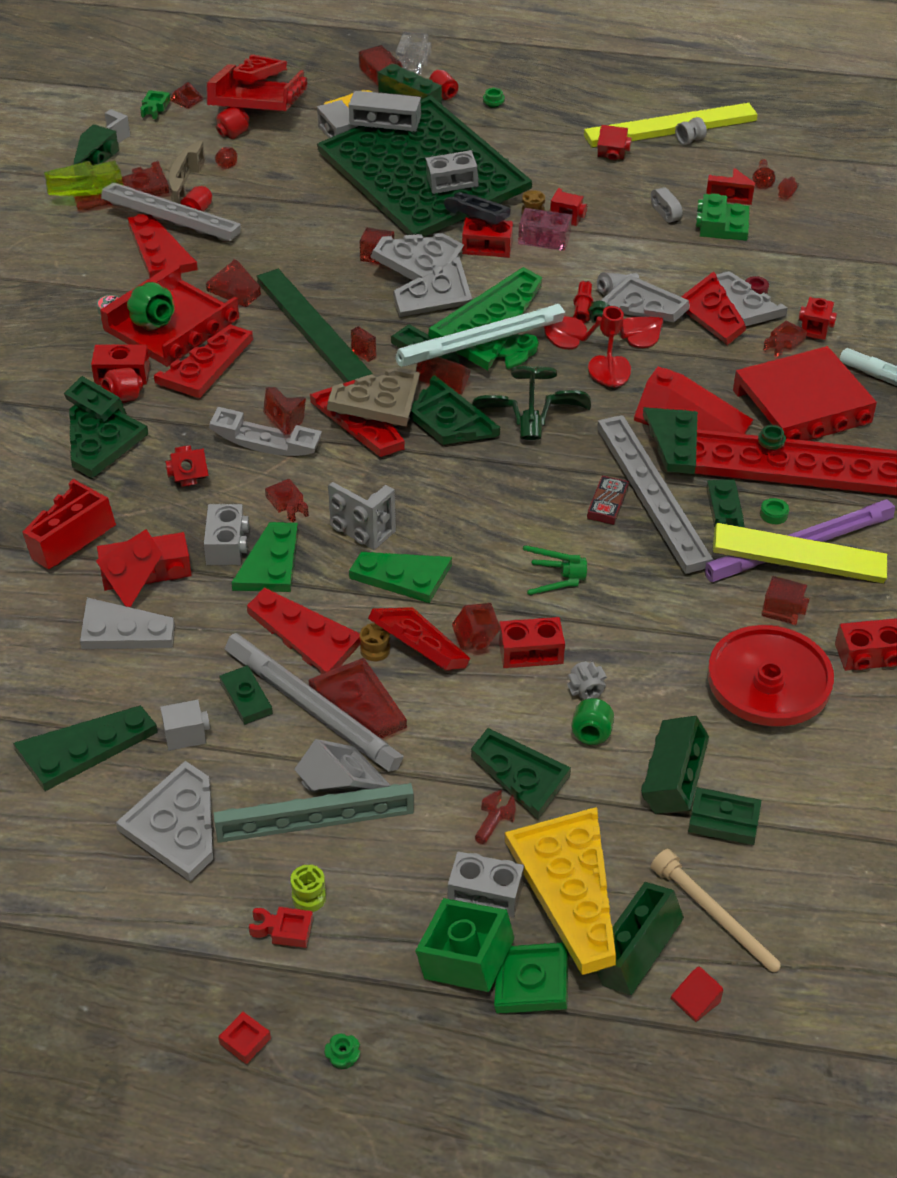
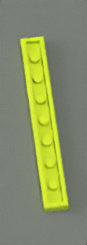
M743 103L607 126L628 128V137H632V141L676 134L677 124L684 121L689 122V120L700 117L704 121L706 129L754 122L757 121L758 114L750 103ZM601 126L584 129V137L592 148L597 147Z

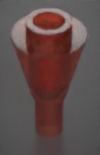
M762 159L759 161V167L753 174L752 181L755 182L756 187L767 189L774 184L776 176L774 171L768 166L767 160Z

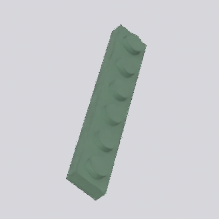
M393 784L388 787L368 790L360 789L354 792L327 794L320 797L293 799L280 803L260 804L253 807L231 808L213 812L217 842L414 814L412 784Z

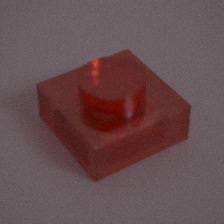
M359 326L351 330V350L366 361H372L376 358V337Z

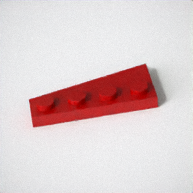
M139 214L135 217L127 218L128 226L149 278L173 263L180 267L181 273L198 270L196 260L152 215Z
M230 324L209 338L207 345L204 347H195L189 351L190 356L182 361L177 359L170 364V369L166 372L159 371L154 375L155 384L200 398L251 343L253 331Z

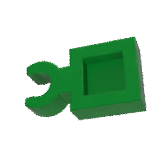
M149 90L142 100L140 108L141 118H144L147 114H152V119H156L158 112H164L170 103V93Z

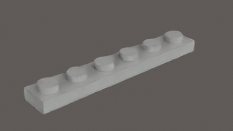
M114 182L102 189L101 199L110 201L113 205L129 207L134 212H144L152 215L155 219H165L174 222L175 225L180 227L193 228L198 233H208L217 236L219 240L231 241L241 231L240 223Z

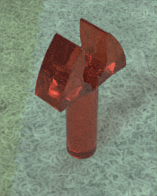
M502 790L488 795L481 801V810L487 811L489 814L475 835L476 842L486 844L500 820L506 819L514 823L516 810L514 795L510 797L508 804L501 806L499 809L497 805L502 799Z

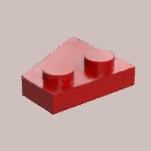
M145 529L97 559L96 562L126 607H131L163 553L148 530Z

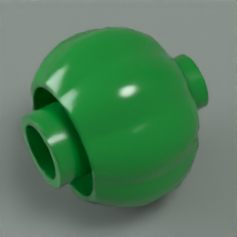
M147 282L142 286L136 287L127 302L131 321L148 331H154L166 326L175 311L171 292L154 282Z

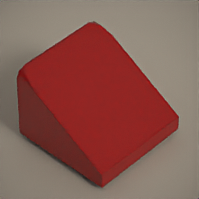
M698 966L687 976L670 998L689 1017L697 1022L721 1003L723 988L703 968Z

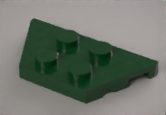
M435 375L431 377L429 387L426 390L423 389L419 394L418 400L412 404L409 417L442 445L498 437L500 435L499 425Z

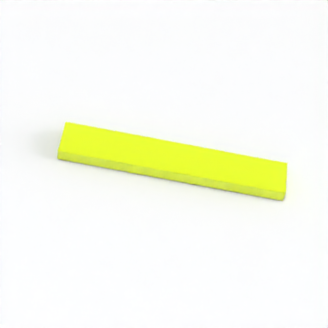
M717 523L714 528L713 553L884 583L887 579V554L721 523Z

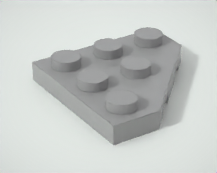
M443 233L434 234L433 237L423 238L422 234L404 235L403 239H392L391 236H384L374 248L371 258L401 273L403 276L415 280L432 273L439 266L443 267L451 263L453 259L459 256L464 244Z
M184 761L116 822V826L119 832L189 881L213 860L209 776L187 761Z

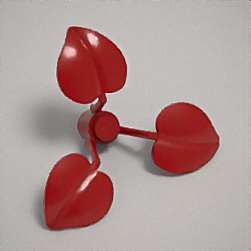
M608 306L603 310L602 317H597L596 323L588 332L581 320L564 316L561 322L547 325L543 328L547 338L555 346L562 349H575L579 346L580 341H586L600 325L602 334L609 337L607 356L598 355L593 357L589 361L588 372L595 381L605 386L621 387L630 378L631 365L623 356L612 357L614 336L620 333L622 339L627 338L628 343L637 348L652 347L659 340L663 317L644 316L624 319V313L619 307Z

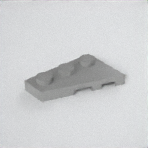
M459 256L453 259L451 263L443 267L439 266L432 273L394 290L393 293L399 317L464 306L472 300Z
M730 271L716 274L719 283L726 290L728 298L736 307L746 326L787 315L788 307L783 304L777 306L770 301L771 297L765 293H756L751 289V284Z
M631 275L600 300L607 302L610 306L619 307L627 315L663 317L664 321L675 322L690 308L689 300Z
M87 597L80 638L81 648H173L174 618Z

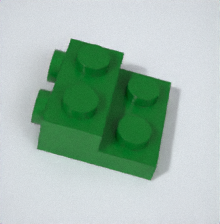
M704 194L703 199H698L696 227H700V237L747 241L750 206L727 204V196L720 194Z

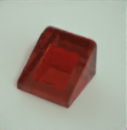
M188 82L173 92L171 101L189 109L203 100L204 97Z

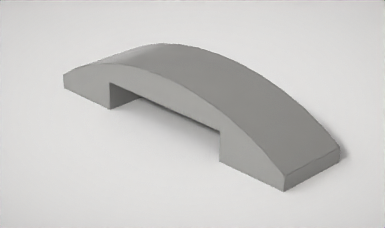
M217 407L209 423L211 430L235 444L258 452L281 456H299L314 453L322 436V431L298 425L295 426L293 432L247 422L244 421L243 412Z

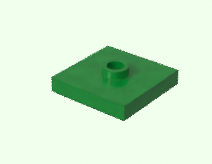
M563 942L510 947L496 976L494 1003L496 1013L568 1009L569 951Z

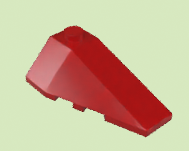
M659 366L647 380L634 415V421L649 426L648 421L645 422L643 417L644 407L698 411L697 429L746 434L753 424L752 418L688 377Z

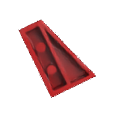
M75 479L68 483L69 489L63 496L58 494L53 499L54 505L48 511L43 510L22 531L31 559L48 570L76 551L81 550L85 545L102 536L116 525L108 497Z

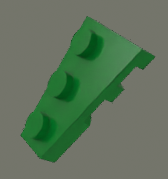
M268 523L231 582L232 591H261L265 587L273 592H291L298 538V523Z

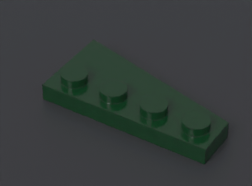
M139 705L14 742L13 745L15 752L46 792L158 733L156 723L144 708Z

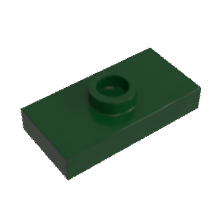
M248 665L219 675L220 683L244 725L273 714L270 702Z

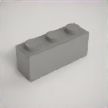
M354 90L349 103V125L416 131L421 118V97Z

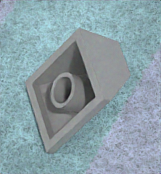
M318 739L314 740L294 769L303 779L301 781L308 790L315 793L318 791L347 793L360 789L368 790L390 786L356 747Z

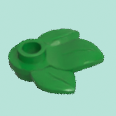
M532 334L511 335L497 357H505L507 369L518 366L537 352L538 338Z

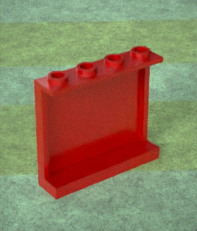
M227 64L207 82V105L287 111L298 100L304 90L307 89V77H304V70H300L289 83L257 80L254 84H243L242 80L233 79V69L236 68V65Z
M174 263L138 285L142 286L147 282H154L171 292L175 311L166 326L154 331H148L131 321L127 302L135 288L100 309L104 331L126 344H147L149 357L166 367L239 319L238 298L233 297L226 303H223L182 280L181 269Z
M828 346L738 369L735 372L733 392L737 397L748 394L770 423L783 429L786 439L808 441L873 422L877 405L876 400Z

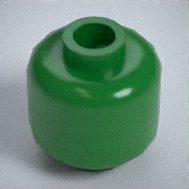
M597 698L583 700L575 708L571 723L572 733L576 739L587 745L604 743L610 737L613 729L614 712L611 706L603 700Z

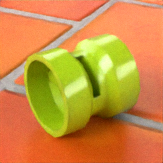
M302 865L296 868L290 879L292 902L297 909L315 912L323 907L326 901L324 873L314 865Z

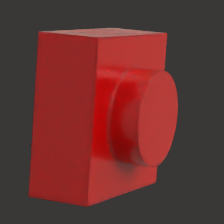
M242 1012L218 1036L221 1046L247 1064L271 1039V1035L268 1029L245 1012Z

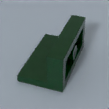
M81 376L64 392L69 402L103 422L116 410L127 415L120 397L84 376Z

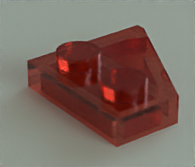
M235 259L206 282V290L227 300L236 297L238 298V304L244 307L250 305L261 295L260 286L238 260Z

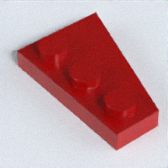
M251 54L249 59L244 60V64H239L233 69V79L242 80L243 84H254L257 80H266L268 76H277L279 72L287 70V61Z
M413 607L372 608L368 617L369 620L435 662L440 668L449 671L467 667L471 658Z

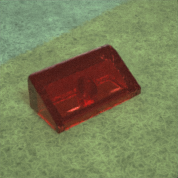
M439 357L418 362L416 366V372L420 373L419 381L430 384L431 377L435 375L459 395L463 394L471 370L467 367Z

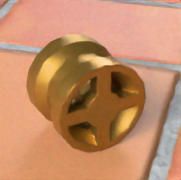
M537 190L524 192L522 195V202L524 204L522 206V215L528 219L543 217L545 213L543 206L545 203L544 193Z
M375 623L367 624L361 629V655L366 660L376 662L387 658L390 654V633Z

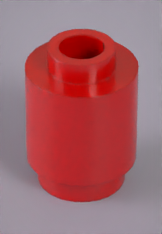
M435 70L430 75V80L442 85V99L449 100L457 94L459 85L446 71Z
M196 186L181 200L180 204L204 212L211 205L212 193L205 186Z

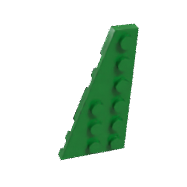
M522 267L431 326L428 337L432 339L440 338L524 314L541 287L543 277ZM509 336L455 352L488 371Z

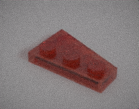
M365 658L308 680L311 688L379 738H384L407 728V719Z

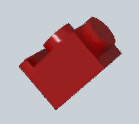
M558 188L550 203V221L577 226L580 219L584 218L587 212V204L583 203L584 196L562 192L563 189Z

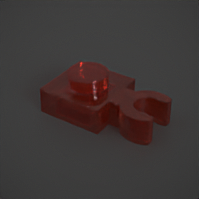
M786 320L771 331V336L765 339L763 350L767 351L769 348H775L774 356L778 357L782 355L783 348L792 350L804 341L807 331Z
M290 479L265 488L266 498L279 513L287 510L289 521L296 522V512L303 513L305 517L309 516L308 505L303 501V494Z

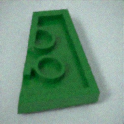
M361 552L349 570V579L430 603L452 566V557Z

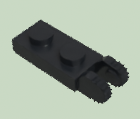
M458 192L454 195V198L450 196L444 200V206L448 211L452 213L459 211L467 214L468 217L485 220L486 223L491 225L499 224L510 217V207L475 195Z

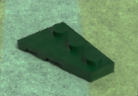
M644 407L645 422L648 421L650 434L657 442V450L666 471L695 474L698 411Z
M490 728L485 730L471 748V757L537 819L540 818L570 777L571 767Z

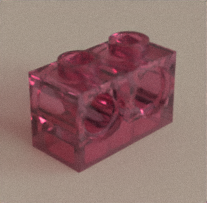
M525 208L519 222L518 244L565 251L571 235L572 215Z

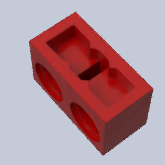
M465 217L462 232V244H464L462 254L510 258L513 240V221L503 220L499 224L491 225L479 218Z
M560 617L500 621L499 646L503 669L564 664L565 640Z
M897 618L840 623L835 646L844 670H865L897 666Z

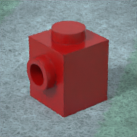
M601 125L597 144L598 156L607 157L610 160H624L626 151H630L632 137H628V128Z

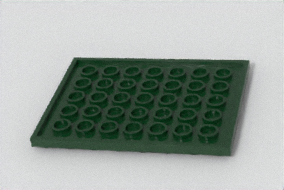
M432 96L421 100V118L416 131L357 126L317 143L318 152L407 235L422 234L424 238L464 220L465 217L468 218L467 214L459 211L452 213L444 206V200L450 196L454 198V195L458 192L475 195L499 204L532 189V180ZM472 150L478 169V186L432 194L427 179L426 158Z

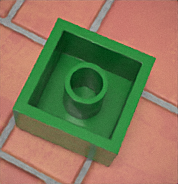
M443 898L415 950L424 979L489 992L515 939L508 911L506 909Z

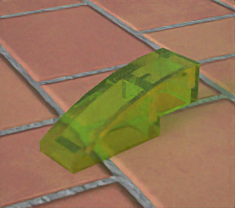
M115 160L93 166L87 161L44 172L48 195L102 194V189L113 182L123 185L121 169Z

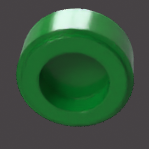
M769 498L762 502L760 517L765 522L777 525L784 523L788 519L789 506L785 501L778 498Z

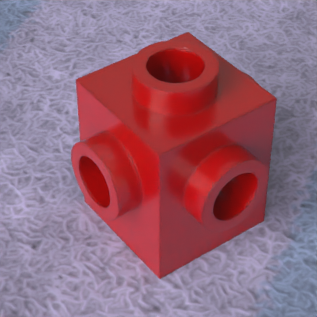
M809 297L807 306H802L798 321L802 322L800 335L825 340L829 327L834 328L837 313L833 312L834 302L823 298Z
M191 445L174 448L175 453L169 455L170 460L165 461L168 477H173L174 483L181 482V487L198 484L197 479L209 476L204 448L192 450ZM188 462L191 465V469L184 470L181 467V463Z

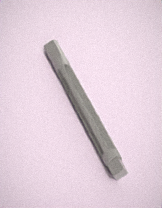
M234 633L229 636L225 651L245 666L248 665L253 672L388 772L398 770L404 757L402 754L241 635Z

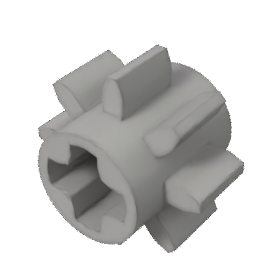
M580 662L568 674L570 682L567 685L572 695L578 694L582 700L599 697L606 687L603 681L607 678L601 666L596 667L593 662Z

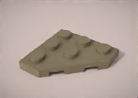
M394 367L385 370V374L378 377L371 374L355 379V383L344 386L342 383L334 385L328 400L327 410L407 427L420 373Z

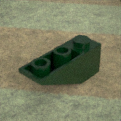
M93 124L80 135L73 161L77 184H80L119 151L115 130Z

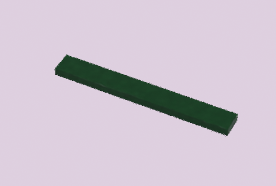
M279 268L257 275V283L344 383L373 374Z

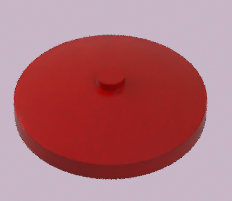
M754 625L737 629L727 634L716 644L709 659L708 682L716 699L731 713L752 723L765 726H790L805 722L823 710L832 693L834 671L826 653L810 638L788 628L773 625Z

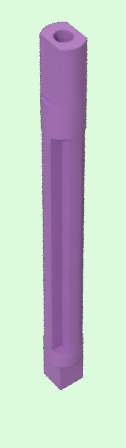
M886 499L787 536L824 542L860 528L894 518L895 506ZM727 555L707 562L705 575L710 582H715L765 562Z

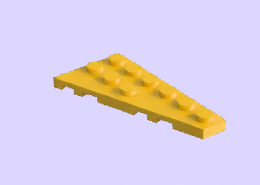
M597 807L505 832L507 847L517 864L524 865L525 878L581 974H588L616 965Z

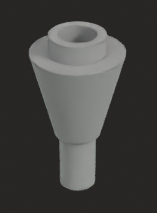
M602 272L597 279V289L602 295L606 296L629 275L638 279L639 275L638 273L625 275Z

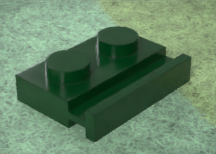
M696 787L688 832L754 845L762 800Z

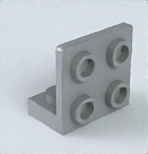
M334 482L328 485L330 525L336 531L350 536L358 543L364 544L373 550L396 532L395 490L385 485L366 500Z

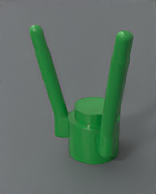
M527 545L523 546L524 551L561 559L562 561L533 559L531 563L533 565L561 568V577H567L566 581L529 589L527 591L528 595L568 586L578 587L579 581L586 580V557Z

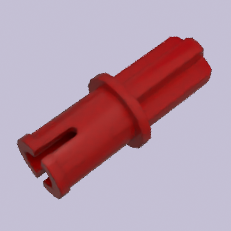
M581 281L579 283L578 294L573 300L575 305L573 318H577L583 323L589 321L590 313L588 308L593 303V298L591 297L592 283L590 281Z

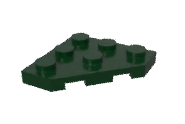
M76 405L69 409L72 468L91 478L95 477L148 435L147 425L118 410L103 422Z

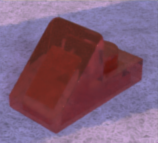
M267 387L263 412L284 435H290L295 426H299L303 422L306 398H286L276 387Z

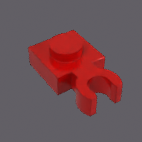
M278 907L277 915H273L264 908L253 909V919L263 921V923L259 925L249 924L250 936L262 938L270 934L272 944L307 948L313 923V911Z

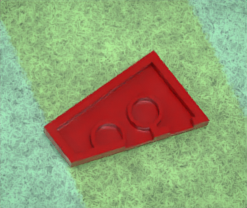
M714 271L681 296L689 300L690 308L685 313L726 345L746 331L745 322L734 304L731 303L726 290L719 283Z

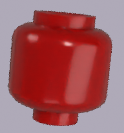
M227 107L217 115V125L215 127L222 137L227 136L235 139L247 131L250 119L243 108Z
M125 367L108 370L101 380V387L120 397L123 403L134 401L138 398L143 388V382L135 370Z

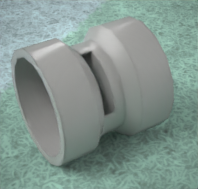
M700 117L689 120V122L684 121L677 124L675 133L679 143L687 145L692 143L693 140L699 141L704 139L707 129L704 121Z

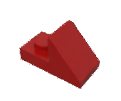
M734 168L732 177L709 175L706 194L727 196V202L752 205L755 182Z

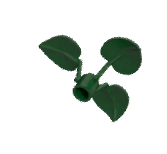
M516 366L511 369V375L515 379H530L529 410H524L523 415H520L517 401L511 400L507 396L483 395L476 397L471 403L477 409L513 407L516 425H520V439L539 440L542 438V426L545 425V418L550 404H569L581 406L588 410L591 409V397L586 392L563 390L545 397L546 402L540 416L539 411L534 410L535 379H552L557 376L556 369L544 366L534 368L531 366Z

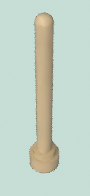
M668 848L656 856L651 864V869L661 878L666 877L668 880L673 879L770 972L779 971L781 967L779 960L681 869L680 858Z

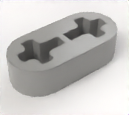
M666 187L651 191V203L666 222L671 223L682 219L683 211L681 204Z

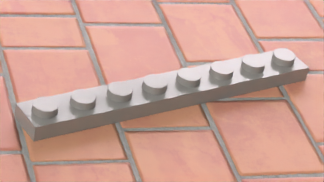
M620 415L598 420V431L684 573L687 574L705 569L706 563L713 561L712 556L625 417Z

